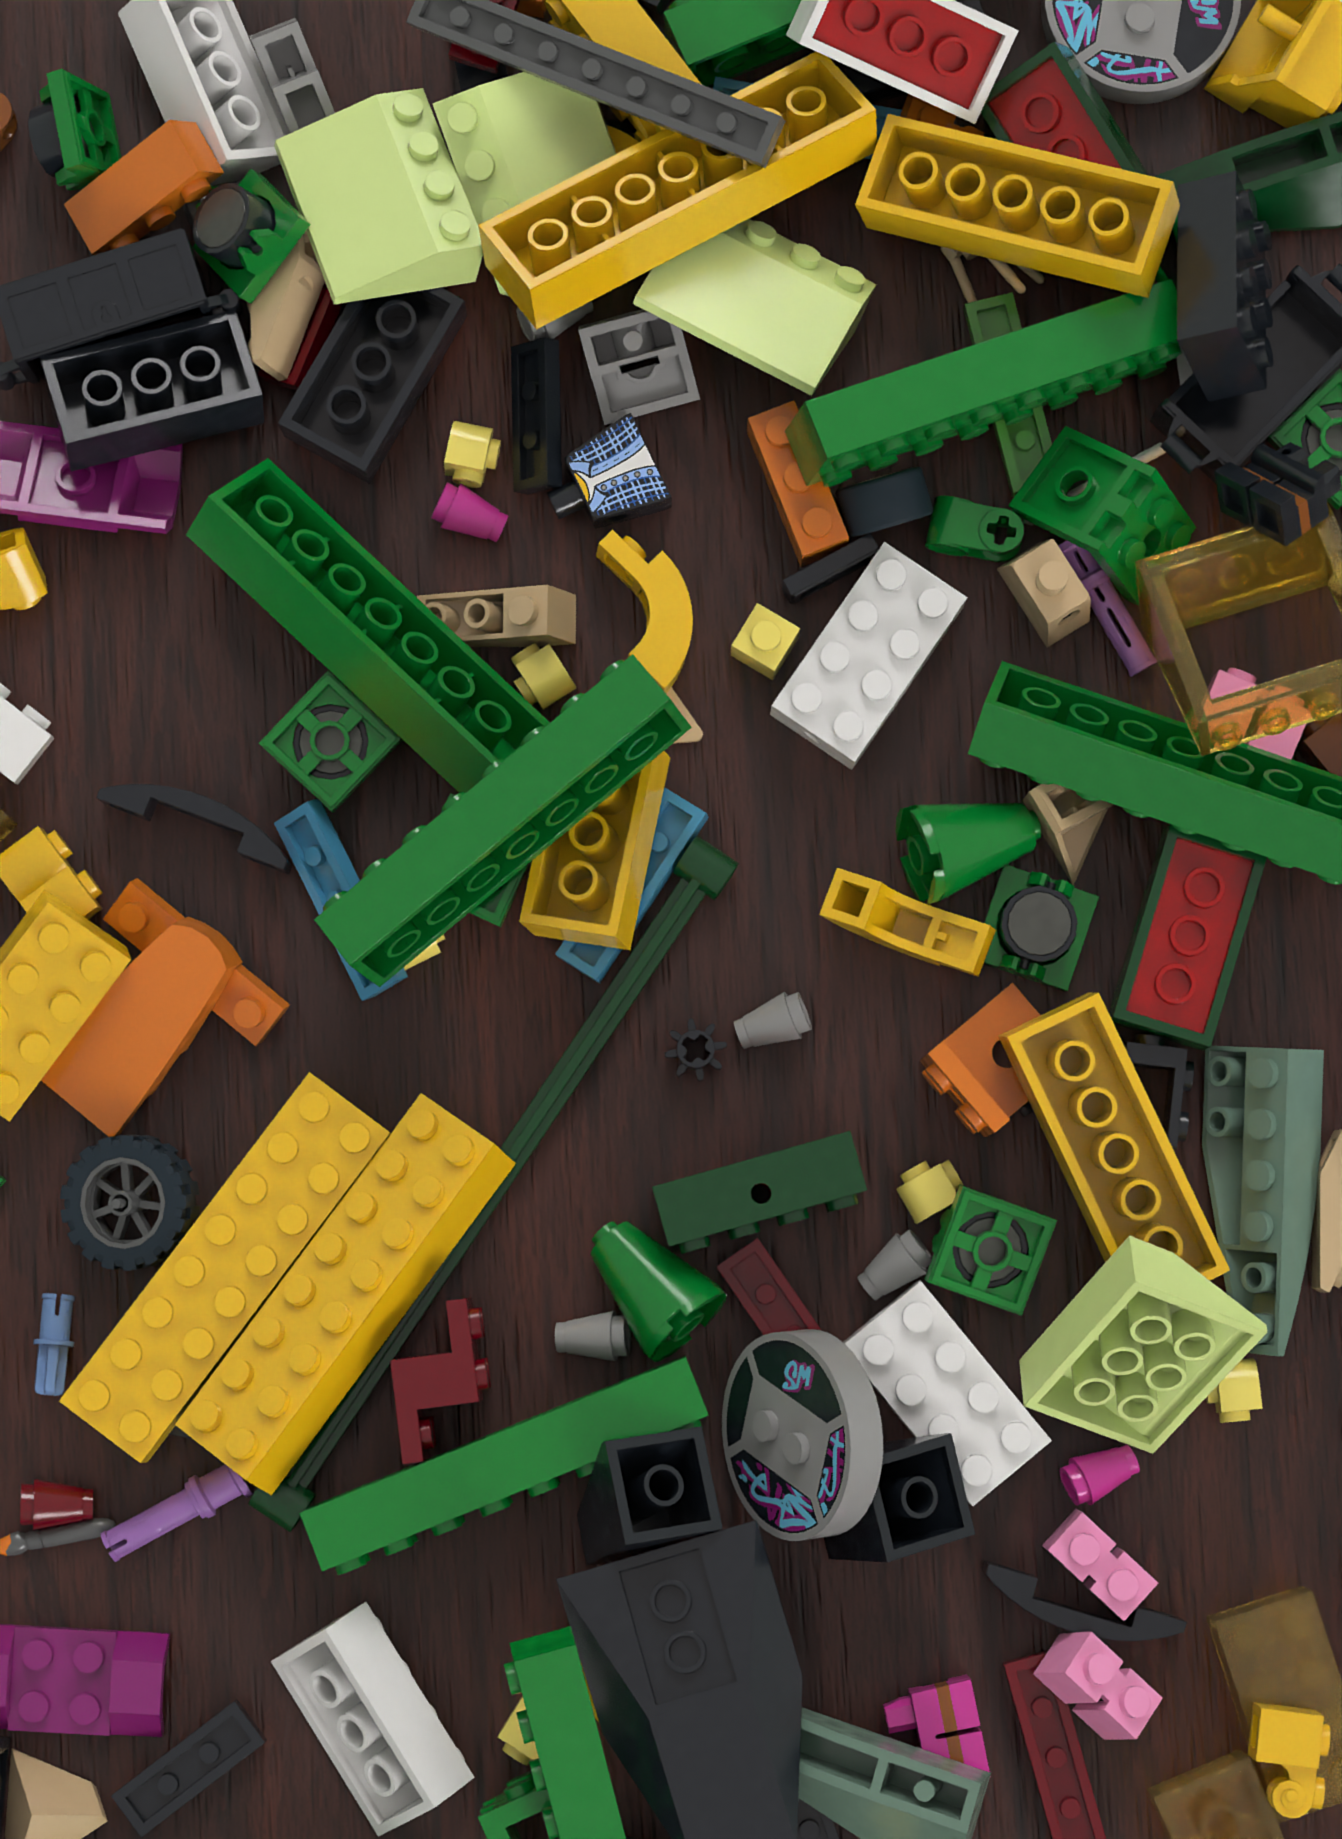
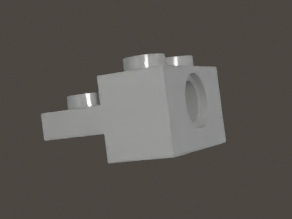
M644 309L579 326V335L604 425L614 423L629 413L633 417L700 400L681 328ZM658 358L659 363L622 372L621 367Z

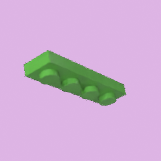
M1013 292L964 305L963 310L972 345L1022 329ZM1042 406L1032 409L1034 414L1031 417L1016 424L1006 425L1004 419L993 423L1012 497L1017 494L1052 445Z

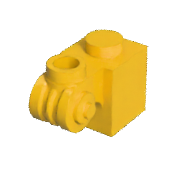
M1253 1702L1248 1755L1258 1762L1281 1764L1284 1775L1273 1778L1267 1786L1266 1795L1270 1805L1287 1818H1299L1305 1815L1311 1808L1322 1809L1325 1796L1324 1777H1317L1316 1774L1317 1769H1319L1320 1756H1327L1330 1747V1726L1323 1724L1324 1715L1313 1709Z

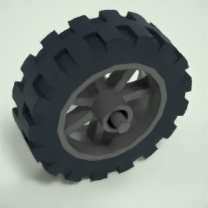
M134 1134L107 1137L99 1140L95 1146L85 1148L79 1154L81 1159L70 1165L66 1173L69 1176L67 1185H62L60 1199H65V1209L60 1210L63 1223H68L71 1232L67 1233L73 1245H80L84 1249L81 1253L90 1261L101 1262V1267L107 1269L131 1271L157 1266L170 1256L191 1228L193 1220L198 1219L200 1213V1205H196L195 1195H200L197 1181H192L189 1174L193 1170L186 1159L181 1160L176 1155L179 1151L169 1143L162 1144L159 1142V1138L149 1135L140 1136ZM133 1165L149 1173L136 1189ZM118 1167H121L123 1190L107 1180L109 1174ZM154 1184L157 1185L161 1202L152 1201L148 1190ZM104 1190L111 1196L108 1206L101 1208V1193ZM149 1209L159 1211L158 1219L153 1228H151L143 1214ZM112 1213L119 1216L114 1232L108 1226L103 1216ZM131 1217L141 1232L142 1238L135 1240L124 1239Z

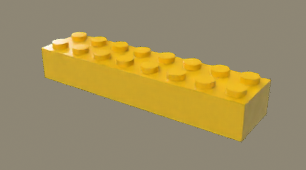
M814 52L730 95L780 115L786 121L766 168L671 130L664 129L479 224L485 266L537 330L873 154L877 145L876 109L829 57L819 52Z
M309 1072L59 1402L139 1463H147L391 1133Z
M421 1093L175 1425L243 1479L272 1496L516 1163L489 1139Z

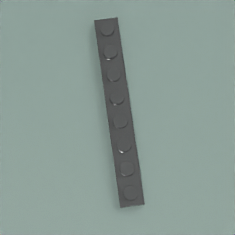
M415 0L406 21L413 28L763 168H766L786 122L780 115L489 0Z

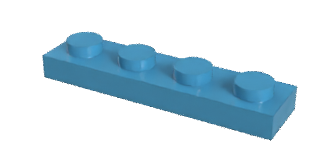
M664 788L635 929L672 875L679 860L709 818L706 812L667 788ZM564 940L555 955L600 984L622 949Z
M318 799L305 802L274 823L319 915L323 912L325 903L332 896L342 891H349L360 881L322 803ZM337 950L362 1001L377 996L408 977L403 967L381 987H378L349 966Z

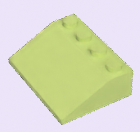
M526 72L478 85L433 103L456 172L478 225L617 154L598 101ZM495 279L500 294L509 296Z
M423 88L376 94L275 140L274 147L298 211L311 224L306 232L333 304L476 282L483 257L479 227Z
M747 219L653 268L636 294L632 304L812 396L855 333L877 284L865 279L863 274L854 268L840 266L822 257L815 248L806 244H797L777 234L770 225L761 221Z
M1129 1235L1019 1360L1023 1405L1153 1454L1267 1334V1326L1175 1253Z

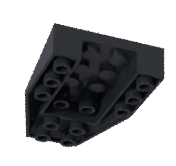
M754 1520L556 1579L602 1733L672 1839H797L803 1674L758 1522Z

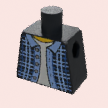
M631 413L623 416L568 454L564 460L571 481L562 485V487L546 492L558 519H562L585 508L594 528L610 526L661 512L672 507V497Z

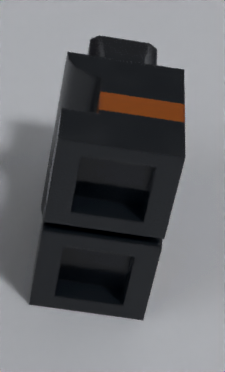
M1291 442L1277 451L1260 443L1253 451L1251 463L1241 468L1232 462H1228L1214 471L1220 511L1250 528L1254 527L1256 531L1284 546L1289 545L1329 517L1327 499L1342 489L1340 470L1337 465L1324 460L1313 468H1309L1308 456L1303 448Z

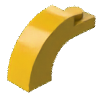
M611 530L598 543L596 557L633 591L640 600L646 616V632L638 645L628 654V657L633 654L663 691L667 693L677 680L683 667L692 636V605L686 584L677 567L663 550L648 564L644 560L646 553L635 540L627 535L621 538L614 530Z
M840 868L836 869L819 914L846 930L898 952L937 966L941 964L979 977L996 929L991 925L922 903L891 889L880 881Z

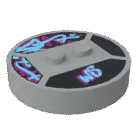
M1041 0V20L1048 45L1055 41L1069 47L1100 97L1127 104H1151L1178 97L1196 87L1210 75L1221 61L1234 35L1240 15L1241 0Z
M816 1329L769 1333L755 1339L743 1350L729 1376L723 1401V1447L728 1471L735 1490L750 1516L765 1531L775 1537L788 1541H802L842 1534L855 1526L867 1512L880 1480L883 1460V1431L880 1410L872 1384L854 1353L842 1341L827 1332Z

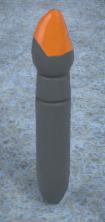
M93 1518L36 1529L26 1533L16 1531L0 1539V1555L16 1556L28 1549H42L43 1547L48 1548L101 1537L100 1533L114 1528L116 1523L108 1518Z

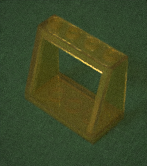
M1329 504V517L1287 546L1261 534L1254 527L1250 528L1248 526L1135 561L1141 628L1201 756L1217 751L1229 750L1242 743L1268 735H1278L1287 729L1316 720H1326L1342 713V659L1211 699L1185 629L1324 586L1328 587L1342 614V533Z

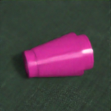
M447 482L431 519L442 523L440 527L442 529L497 542L506 524L508 515L500 512L499 509L462 483L457 487Z
M1126 1444L1119 1448L1115 1447L1069 1458V1464L1060 1468V1477L1068 1496L1075 1505L1078 1506L1085 1502L1092 1505L1131 1478L1132 1475L1139 1473L1140 1468L1134 1452Z

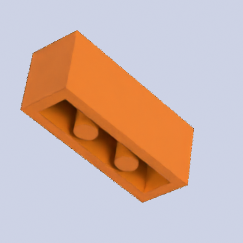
M168 120L64 203V206L91 254L97 255L138 242L148 232L167 226L176 218L174 212L185 203L195 202L206 196L212 189L210 184L224 174V171L196 122Z
M791 401L749 417L747 421V434L799 565L803 567L847 546L849 536L830 488L824 487L822 481L809 486L805 484L785 433L786 428L798 412L795 401Z

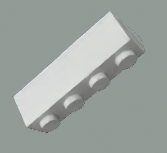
M131 0L118 12L165 123L168 120L196 122L224 171V174L212 182L210 186L241 180L251 168L260 173L281 164L274 147L275 140L290 133L233 0Z
M367 1602L337 1618L271 1661L378 1837L437 1807L475 1778L465 1763L461 1751L454 1745L438 1719L435 1709L428 1703L412 1677L408 1665L399 1656L386 1635L382 1623L374 1615Z

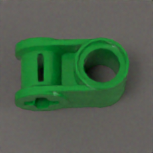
M936 496L925 547L945 555L968 556L1004 563L1013 559L1018 554L1024 536V525L1021 518L1015 512L1008 509L977 504L959 497ZM997 527L1007 528V537L1004 545L994 543L995 537L993 534L996 533Z

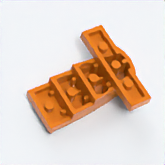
M138 878L128 883L103 920L142 953L120 974L41 1079L42 1082L108 1137L119 1136L145 1099L156 1091L179 1055L189 1048L211 1010L254 1046H257L264 1041L290 1006L288 1002L242 965L243 961L220 932L202 921L191 917L185 918Z

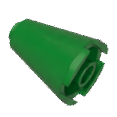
M1023 803L910 805L899 810L896 817L895 832L897 841L906 839L908 855L900 857V861L908 884L917 899L920 901L928 900L927 904H931L947 898L1032 852L1036 847V840L1041 837V826L1036 813L1033 810L1028 811Z
M611 1221L603 1226L592 1238L595 1246L590 1255L644 1355H647L654 1362H659L669 1357L692 1339L689 1333L699 1323L705 1327L720 1311L727 1299V1295L720 1285L628 1221L622 1222L619 1225L615 1221Z

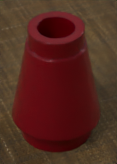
M34 1479V1484H21L20 1525H33V1530L93 1519V1489H83V1487Z

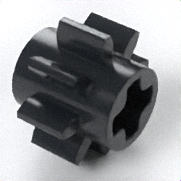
M691 1018L688 1020V1032L681 1035L674 1030L669 1032L671 1038L678 1042L677 1049L665 1052V1058H678L681 1065L677 1069L676 1076H682L687 1069L695 1070L696 1078L699 1082H702L704 1077L703 1069L708 1065L716 1070H721V1063L713 1058L714 1052L727 1048V1043L722 1041L713 1042L710 1036L714 1032L715 1024H710L705 1031L696 1030L695 1022ZM699 1038L706 1041L704 1051L709 1057L705 1061L701 1058H696L692 1063L688 1062L685 1059L687 1049L683 1046V1043L686 1040L695 1043Z

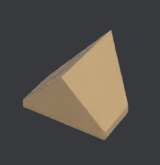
M1041 784L1029 791L1022 801L1028 811L1033 810L1036 813L1040 822L1041 833L1072 885H1074L1108 808L1114 804L1102 800H1086L1077 795L1075 791L1056 784Z
M11 1748L5 1839H82L108 1822L97 1788L91 1781Z

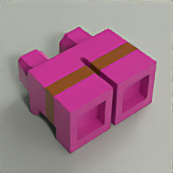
M967 1674L948 1678V1681L928 1686L908 1688L909 1696L900 1697L883 1704L889 1734L916 1728L919 1742L918 1748L990 1772L982 1731L978 1727L980 1726L972 1682Z

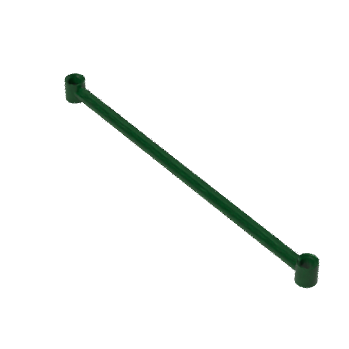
M698 835L695 837L673 871V874L681 879L501 1145L500 1149L516 1163L272 1496L257 1488L248 1505L288 1532L294 1529L301 1519L300 1512L308 1508L316 1496L308 1487L391 1365L390 1360L396 1358L704 897L708 896L712 900H716L738 867L739 863Z

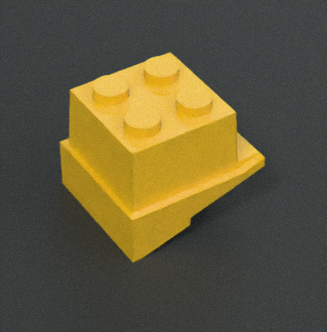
M1257 0L1204 89L1242 114L1250 107L1285 128L1327 116L1328 113L1333 114L1342 102V2L1340 0Z

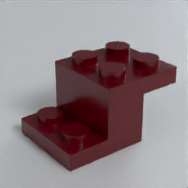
M472 1298L446 1301L452 1351L390 1360L402 1464L425 1461L430 1457L429 1449H434L437 1446L434 1416L425 1417L424 1409L479 1402L484 1399L483 1390L492 1388L488 1357L479 1358L477 1339L486 1337L482 1307L473 1308Z

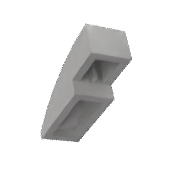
M295 18L249 36L289 133L335 113L298 21Z

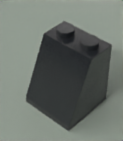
M702 1426L609 1440L601 1444L577 1513L587 1566L626 1559L723 1529Z
M944 1433L883 1442L881 1475L873 1501L861 1520L851 1529L839 1535L824 1537L829 1559L888 1563L975 1535L952 1434Z

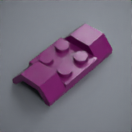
M0 421V513L17 515L19 521L114 533L118 532V528L167 534L174 525L182 485L183 444L71 471L58 428Z
M0 1624V1729L103 1736L163 1737L162 1700L164 1669L170 1643V1633Z

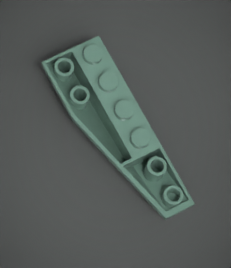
M1211 1046L1205 1049L1202 1149L1218 1245L1230 1268V1271L1223 1274L1226 1294L1267 1326V1334L1250 1350L1249 1353L1284 1356L1298 1305L1309 1252L1317 1196L1321 1152L1324 1050Z
M802 1707L799 1799L860 1839H972L990 1779V1772Z

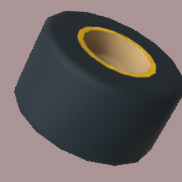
M919 466L855 483L836 491L843 522L850 537L906 523L930 515L933 512L923 471Z

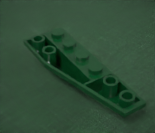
M1342 111L1233 146L1154 177L1173 181L1178 196L1179 184L1236 171L1244 190L1251 189L1253 191L1257 204V218L1259 222H1267L1270 232L1342 227ZM1173 228L1170 237H1175L1173 233Z

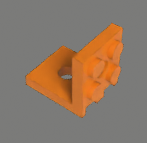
M1013 982L920 1060L926 1068L921 1073L927 1082L940 1096L947 1093L959 1107L954 1111L959 1120L973 1135L976 1132H980L984 1138L998 1131L1010 1120L1009 1117L1029 1101L1013 1067L1003 1068L997 1065L992 1057L993 1046L1000 1040L999 1035L1040 1016Z

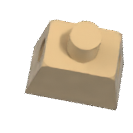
M1053 539L1035 544L997 568L1047 648L1090 621L1091 598Z

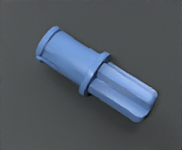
M42 1294L39 1339H34L33 1341L34 1345H38L34 1390L35 1393L40 1395L59 1396L65 1392L69 1347H74L75 1343L70 1341L73 1302L75 1301V1296L62 1294L60 1296L59 1315L57 1316L55 1315L57 1294Z

